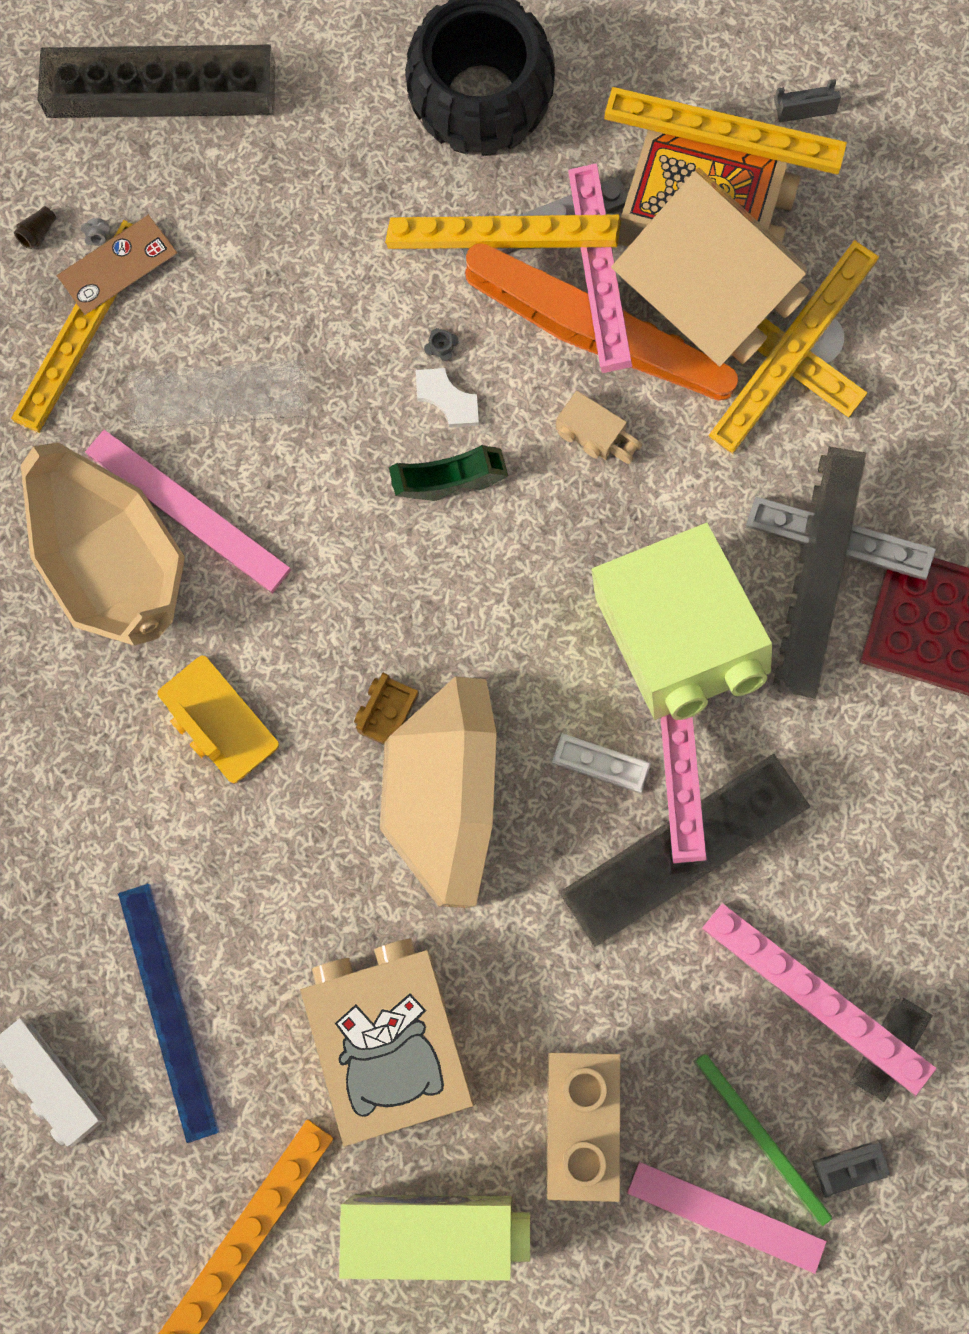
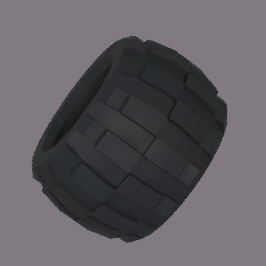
M448 0L442 6L436 5L426 14L422 25L418 26L414 32L408 48L407 64L405 67L408 98L417 118L422 119V124L426 131L441 144L446 141L450 144L451 149L468 155L469 151L481 152L482 156L494 155L498 149L504 147L512 149L522 143L527 133H532L545 116L554 91L555 62L553 50L550 43L547 42L545 31L532 12L525 13L523 6L516 0ZM479 65L494 67L502 71L512 83L501 92L487 96H469L458 93L450 88L452 81L460 72Z

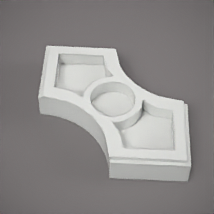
M445 368L416 370L418 402H427L437 406L445 414L449 428L479 426L477 394L465 393L454 387L447 377Z

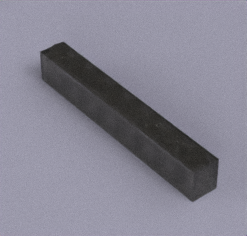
M829 446L827 455L821 454L818 473L823 474L821 485L814 486L811 503L816 504L814 516L808 515L805 533L810 534L808 546L802 545L799 557V564H804L802 576L796 575L792 592V594L797 595L795 607L789 606L786 624L791 625L789 637L783 636L780 648V655H785L783 667H777L773 685L778 686L779 694L813 701L817 699L866 463V452Z

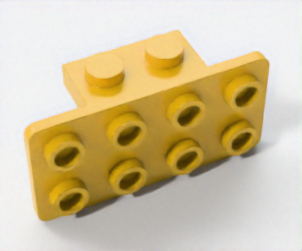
M204 655L197 657L157 692L158 697L174 716L170 720L173 726L181 735L187 732L194 740L189 745L202 759L206 755L228 781L233 784L238 783L279 748V742Z

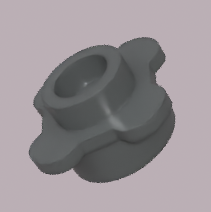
M436 328L431 331L429 343L424 346L425 353L429 356L436 355L442 361H449L452 358L451 352L453 347L458 345V337L446 330ZM439 343H444V346L439 347Z

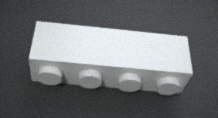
M19 1018L0 1034V1067L3 1069L7 1067L13 1075L11 1082L21 1094L26 1092L33 1102L30 1105L33 1112L41 1120L45 1118L52 1126L50 1130L51 1135L61 1146L64 1144L67 1147L77 1145L106 1120L29 1019Z

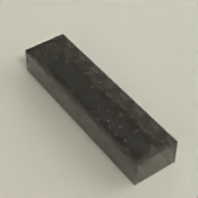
M271 44L42 47L40 50L37 100L46 118L274 115L276 63Z
M772 754L701 800L706 861L673 863L670 821H668L561 890L558 896L594 950L806 812L811 806L776 755Z

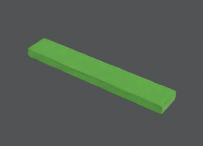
M702 1054L693 1061L816 1222L824 1226L832 1220L831 1214L709 1056Z

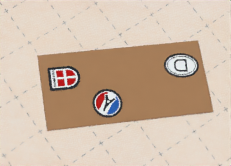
M148 214L56 276L86 315L176 255L177 252Z

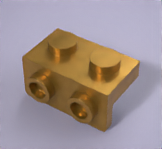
M383 672L380 679L375 678L370 685L368 695L371 697L366 707L361 706L356 714L354 723L357 724L356 729L358 733L385 745L388 737L405 723L419 694L418 690L391 679L389 674Z

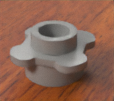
M92 218L87 223L81 225V231L86 236L84 241L88 245H103L113 238L109 233L110 225L103 219Z

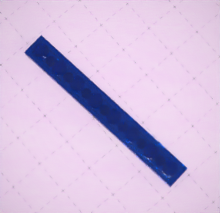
M145 884L118 893L186 1143L220 1133L151 885Z

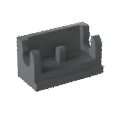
M836 79L829 80L827 87L784 93V87L777 88L774 101L779 123L836 114L841 99L840 91H835Z
M877 1141L812 1161L825 1198L887 1178L890 1175L881 1143Z

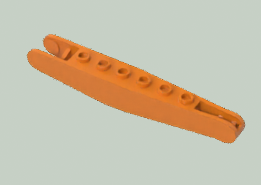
M481 243L469 248L466 254L467 267L465 276L471 286L559 340L598 355L588 293L489 245ZM623 310L632 361L631 368L693 390L714 400H726L733 394L738 383V376L733 368L724 363L719 367L705 353L685 344L684 340L674 334L668 335L657 329L652 323L641 321Z

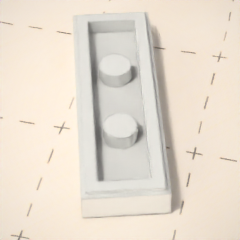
M563 733L552 760L554 765L640 794L642 793L651 765L650 762Z

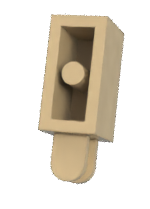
M577 390L556 418L558 434L568 442L575 440L581 444L583 450L593 458L600 456L606 460L611 453L623 462L630 464L633 460L632 455L636 450L639 451L642 447V444L636 438L626 433L627 422ZM619 441L625 443L623 448L617 446Z

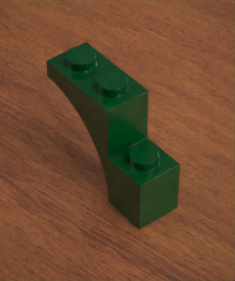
M480 445L468 452L442 460L411 464L396 463L388 467L395 496L429 501L440 500L461 488L482 490L508 477L501 448Z

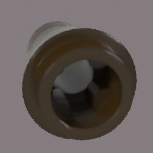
M43 206L39 211L16 225L17 229L14 231V236L28 249H32L34 246L38 247L52 223L57 219L56 215L48 207Z

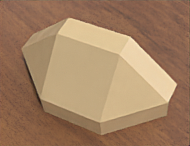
M58 442L33 446L21 464L30 558L71 624L75 628L134 646L159 639L173 622L185 556L140 488Z
M455 676L390 735L384 745L380 830L438 907L472 908L477 904L493 826L497 738L486 679Z

